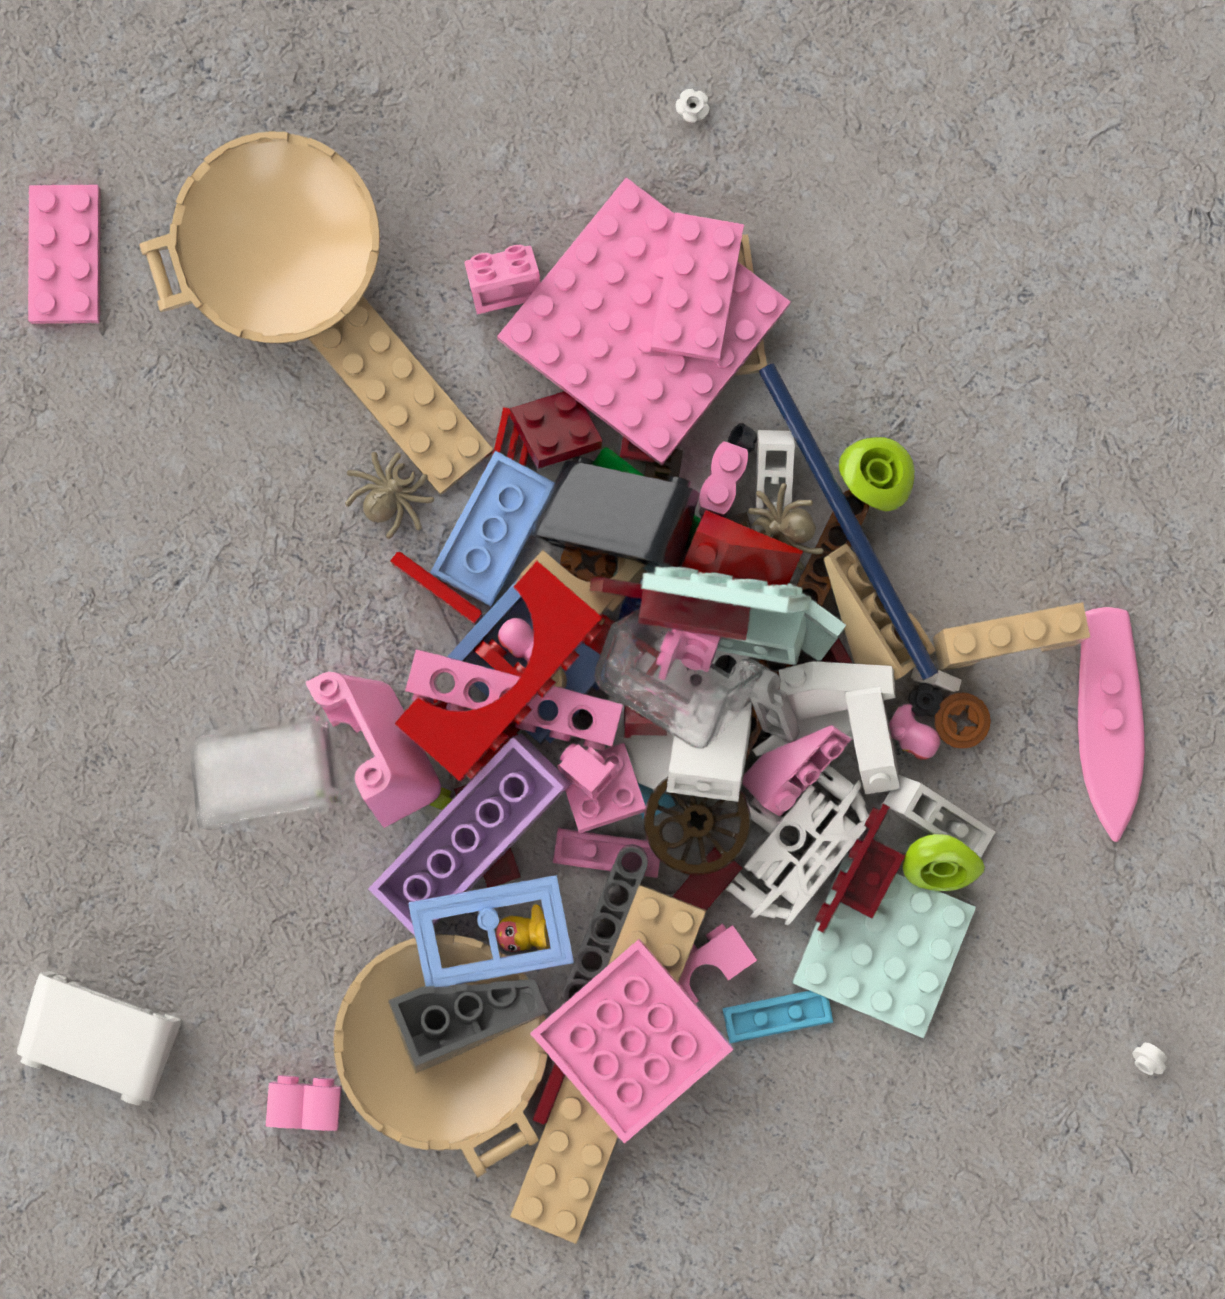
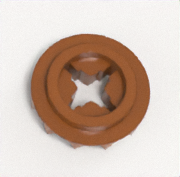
M566 546L561 555L560 565L576 578L591 582V579H594V577L612 578L615 572L616 561L612 555L580 548L571 549ZM580 551L584 555L586 554L588 558L601 556L594 564L597 576H594L592 572L590 573L588 569H580L575 572V569L582 563Z
M956 693L948 696L940 703V710L935 714L934 727L940 739L953 748L967 749L979 744L988 734L991 723L990 713L985 703L975 695ZM965 707H968L966 711L968 713L967 720L975 724L976 727L965 726L957 735V723L952 721V718H949L948 715L959 716L965 710Z

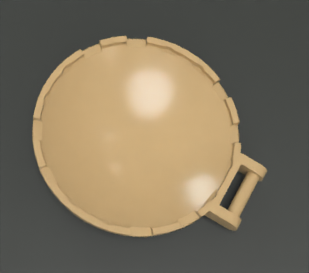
M269 131L239 137L220 146L204 158L205 161L198 166L191 176H188L179 192L172 224L170 223V234L139 244L142 255L147 257L160 298L157 303L160 312L193 303L215 325L238 337L263 343H288L307 339L324 332L341 321L356 306L367 290L375 272L380 248V229L376 208L368 188L356 170L343 157L330 147L312 138L289 134L288 132ZM166 249L169 250L182 292L175 295L172 293L160 251Z
M435 935L442 968L493 959L491 947L481 941L458 935ZM416 938L400 942L376 956L362 969L348 988L341 1002L334 1028L333 1045L337 1073L341 1085L354 1108L377 1131L401 1144L424 1150L461 1149L478 1178L487 1173L486 1168L526 1144L531 1146L539 1141L523 1110L529 1104L528 1102L541 1082L547 1059V1053L530 1033L543 1023L546 1018L543 1015L450 1060L415 1074L389 1004V1000L420 987H426ZM499 952L500 958L507 957L503 953ZM518 973L464 984H490L499 981L528 980L524 973ZM513 1124H517L520 1132L482 1155L477 1156L473 1148Z

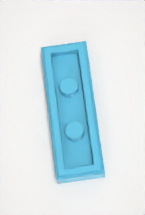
M812 991L722 1008L729 1043L833 1022L829 999Z

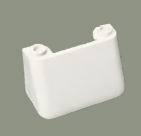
M52 971L41 972L34 987L17 1049V1054L22 1056L20 1062L37 1069H41L43 1064L122 1093L120 1099L130 1104L140 1106L142 1100L151 1101L182 1019L168 1014L163 1016L153 1013V1010L142 1009L80 986L79 983L74 981L66 983L67 977Z

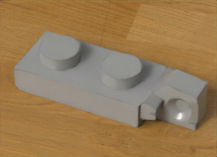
M764 669L759 681L755 682L750 695L763 731L793 742L798 737L800 729L789 698L785 691L779 689L781 679L777 673Z

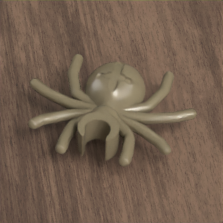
M372 452V463L379 478L361 471H347L348 476L360 477L375 484H367L354 491L346 500V506H350L358 496L372 490L367 494L363 502L364 514L370 521L377 523L385 522L395 514L396 510L398 511L394 525L386 534V538H392L400 527L404 514L402 505L413 519L416 530L422 529L419 517L407 500L419 503L434 502V497L408 494L416 492L427 481L428 476L423 474L413 486L411 485L416 478L414 471L408 479H400L399 472L405 467L404 463L395 466L401 458L400 453H396L392 457L384 474L378 461L377 452Z
M785 483L781 484L778 492L777 510L763 492H756V495L769 510L749 508V514L761 515L752 526L761 525L765 530L759 531L760 533L769 537L773 536L772 538L790 546L792 545L805 553L822 554L824 552L822 548H810L800 544L813 538L816 526L811 515L804 509L797 507L812 506V500H797L785 506L783 511V498L787 488ZM799 560L797 567L800 570H804L805 566Z

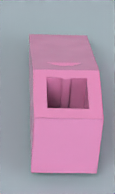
M830 725L763 754L743 775L742 784L763 807L780 817L795 804L796 799L809 785L817 781L820 773L833 759L841 755L845 746L852 739L833 725Z

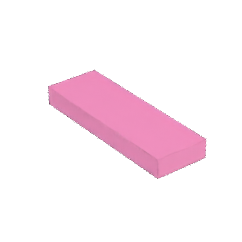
M558 828L553 863L611 871L619 851L626 845L634 844L643 848L647 853L648 864L644 876L657 878L660 860L651 850L648 841L588 832L579 833V831ZM635 852L626 853L622 858V865L627 870H637L642 865V858Z

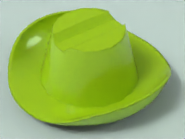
M886 437L865 438L847 447L839 459V471L845 484L858 499L867 505L881 511H893L901 507L908 500L914 485L915 468L910 454L898 442Z
M944 834L928 835L916 840L907 850L903 861V873L910 883L917 887L934 891H953L964 888L977 880L985 871L984 862L977 853L960 840Z

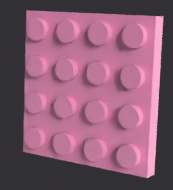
M640 938L530 1033L624 1144L734 1049Z

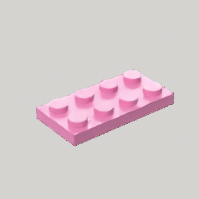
M99 185L29 186L28 321L31 324L100 323Z
M675 212L650 350L716 362L720 361L744 224Z

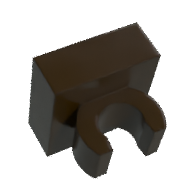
M675 449L662 466L654 461V464L646 463L644 476L669 481L671 476L679 478L683 450Z

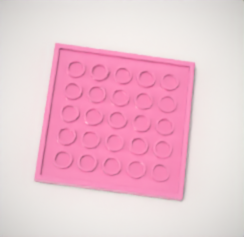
M625 178L499 333L497 339L662 466L787 310L791 301L737 261L720 361L716 362L650 350L675 214L628 178Z

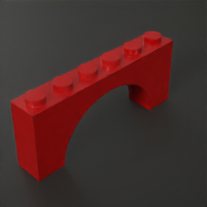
M537 560L513 587L524 599L529 609L534 631L530 659L515 685L496 701L468 711L443 709L428 702L423 697H417L394 723L459 781L463 780L466 776L472 780L485 765L481 760L490 749L496 752L505 743L509 736L504 732L513 722L519 726L533 710L528 706L537 695L541 698L545 697L556 684L552 677L560 668L567 671L580 656L576 652L579 646L584 641L591 644L604 629L600 625L604 618Z

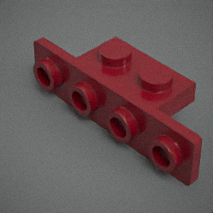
M884 803L880 810L875 807L872 809L864 825L870 830L864 841L857 839L848 855V858L853 860L848 872L846 873L842 870L839 872L831 888L837 892L831 904L823 903L815 918V921L820 923L817 930L825 934L840 903L873 919L905 858V855L874 840L890 809V806Z

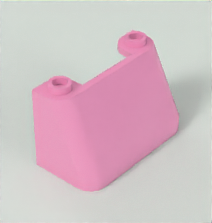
M326 672L305 682L312 697L325 711L333 727L340 723H346L356 733L362 730L375 757L366 761L358 768L355 782L363 800L383 828L431 804L438 798L441 791L440 780L425 751L394 724L404 713V710L389 684L335 672Z

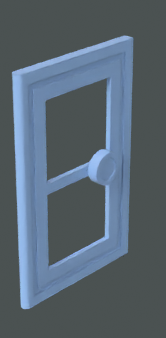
M557 875L409 902L425 986L447 987L574 963ZM541 900L551 948L500 958L494 930L499 923V915L492 908ZM480 911L477 922L483 930H487L493 959L442 968L432 920Z

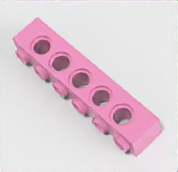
M416 650L405 691L413 693L412 700H415L417 697H423L433 704L434 699L448 702L446 707L448 710L468 711V708L477 709L502 697L515 685L520 676L423 650ZM444 672L451 674L455 680V686L449 693L441 692L436 684L438 676ZM479 681L485 683L489 688V697L484 702L475 701L470 692L473 684ZM553 686L545 697L541 698L537 695L528 706L533 710L519 726L515 724V727L530 732H535L537 726L549 729V737L570 742L571 736L585 739L583 746L604 751L605 745L613 746L624 704ZM551 700L558 706V715L554 720L547 721L540 716L539 706L543 701ZM579 709L589 711L593 717L591 727L586 730L578 729L573 723V715Z

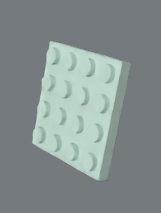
M656 567L655 573H644L642 588L784 613L809 610L811 596L801 595L803 589L801 587L789 585L767 586L768 582L754 579L732 580L733 576L719 573L703 574L698 573L696 569L684 567Z
M848 853L841 860L825 899V902L831 904L837 893L831 888L839 872L842 870L847 873L853 860L848 858ZM896 874L873 919L840 903L825 934L817 930L820 923L816 922L792 984L920 1038H924L976 907L942 892L917 887L910 883L906 877Z

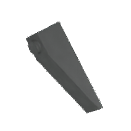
M535 979L499 981L476 985L456 984V986L447 987L426 986L389 1000L401 1039L415 1074L450 1060L548 1013Z

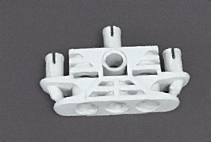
M829 764L822 772L830 777L831 780L820 773L816 782L838 798L840 803L836 805L831 800L827 802L821 792L817 794L814 791L815 788L809 785L784 817H779L763 807L755 797L752 799L750 804L761 813L759 814L749 806L751 819L767 831L769 835L743 868L747 871H752L755 878L762 879L764 881L763 884L770 891L765 894L746 879L742 873H739L734 878V881L742 886L744 891L734 883H730L726 889L727 892H730L753 911L750 915L751 918H756L759 915L770 918L778 917L786 919L784 925H789L867 827L864 825L869 814L859 790L861 787L859 780L852 784ZM850 804L859 817L860 822L858 824H855L844 815ZM832 810L835 815L823 830L817 833L815 831L816 828ZM785 826H791L798 832V841L793 846H786L780 840V831ZM806 834H808L814 841L797 860L789 852L802 847L806 840ZM790 862L793 865L792 869L776 887L773 882ZM782 895L792 906L790 909L778 907L777 904H772V902Z

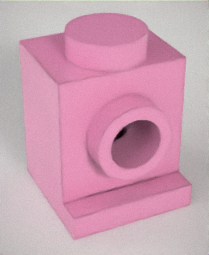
M572 743L560 757L562 761L559 764L561 773L593 800L597 798L617 775L615 765L609 761L604 766L605 759L591 747L585 750L579 744L575 745Z

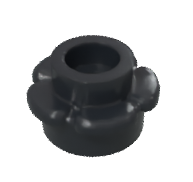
M921 683L917 686V689L911 690L908 701L912 705L914 714L920 717L925 715L931 717L940 710L943 695L938 688H933L932 684ZM924 697L929 698L928 703L923 702Z

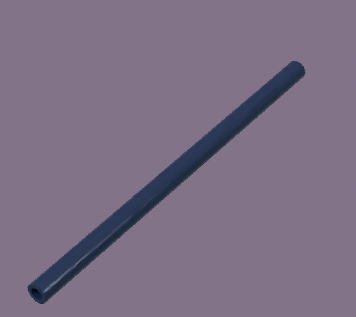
M772 363L758 371L922 680L924 681L939 673L776 366Z

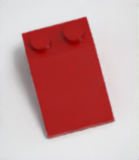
M706 510L693 537L682 567L696 569L698 573L703 574L719 573L733 576L732 580L754 579L768 582L767 586L788 585L803 551Z

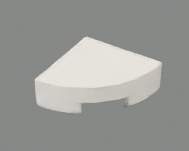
M916 666L913 668L911 678L914 681L937 685L943 690L951 692L959 691L961 679L938 670L939 673L923 681Z

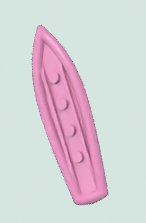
M1101 607L1085 612L1090 638L1081 642L1078 691L1079 753L1083 778L1092 806L1112 841L1118 842L1132 817L1143 779L1145 756L1144 719L1129 612L1119 608Z

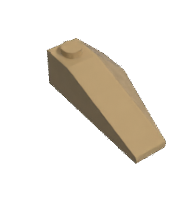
M844 544L826 556L824 562L842 622L846 624L844 630L854 663L892 666L895 681L907 674L915 665L859 559L851 548ZM908 613L929 655L936 651L918 620L911 613Z

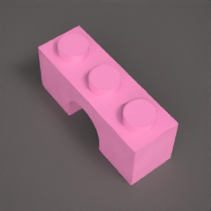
M722 923L705 935L709 941L698 949L693 944L678 984L695 1003L699 1002L690 987V977L697 967L705 964L714 965L722 971L729 981L757 961L733 925L726 929Z

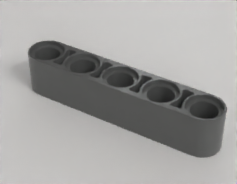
M626 845L617 854L563 990V1000L565 1003L571 998L569 989L573 985L581 984L585 986L609 964L634 897L647 869V853L638 845ZM629 852L637 853L642 858L641 867L634 871L627 870L622 865L623 856ZM621 885L628 890L629 897L624 903H615L610 899L609 890L613 886ZM608 918L614 922L616 930L610 936H602L596 930L595 925L597 921ZM589 951L597 952L602 957L603 962L598 968H588L583 963V955Z

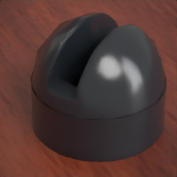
M744 423L737 424L728 438V443L745 448L748 453L755 449L753 443L757 442L756 432Z

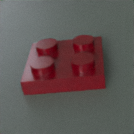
M565 391L510 408V418L537 469L602 448L603 440L585 407Z

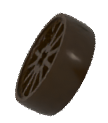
M668 777L663 779L651 793L644 812L646 839L656 857L671 869L688 875L711 874L731 864L745 847L751 827L750 810L742 791L740 790L738 802L734 801L738 811L713 816L712 812L727 800L720 799L710 808H706L707 797H703L701 804L697 805L695 796L690 795L691 806L688 807L677 793L669 792L684 810L683 813L659 805L660 800L667 792ZM656 811L673 816L664 819L659 826H655ZM692 812H696L698 816L705 815L707 817V820L703 823L704 829L702 831H698L696 827H688L687 823L691 820L690 814ZM732 818L740 819L738 833L714 825L715 821ZM671 822L679 824L683 829V837L676 843L667 842L662 835L663 828ZM711 831H716L735 839L729 851L726 852L710 834ZM703 837H707L721 854L719 859L710 863L707 862ZM696 838L699 845L701 864H688L686 859L692 842ZM686 844L680 860L672 857L667 852L668 849H677Z

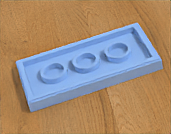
M495 451L430 574L492 607L534 528L535 521L554 482Z

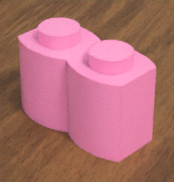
M725 441L718 446L712 458L710 476L706 479L700 491L698 500L699 513L704 514L707 510L724 518L728 515L735 499L736 486L741 481L747 466V449Z
M278 1075L277 1082L269 1083L266 1127L338 1131L342 1086L334 1085L335 1079L313 1078V1084L299 1083L298 1076Z

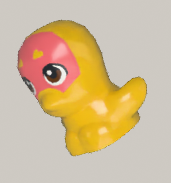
M537 904L532 906L531 918L507 916L498 923L496 939L500 947L507 952L525 951L533 946H536L538 951L551 948L545 916L541 907Z

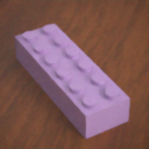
M522 734L512 737L368 890L415 936L409 902L468 892L572 783ZM442 918L433 919V926H435Z

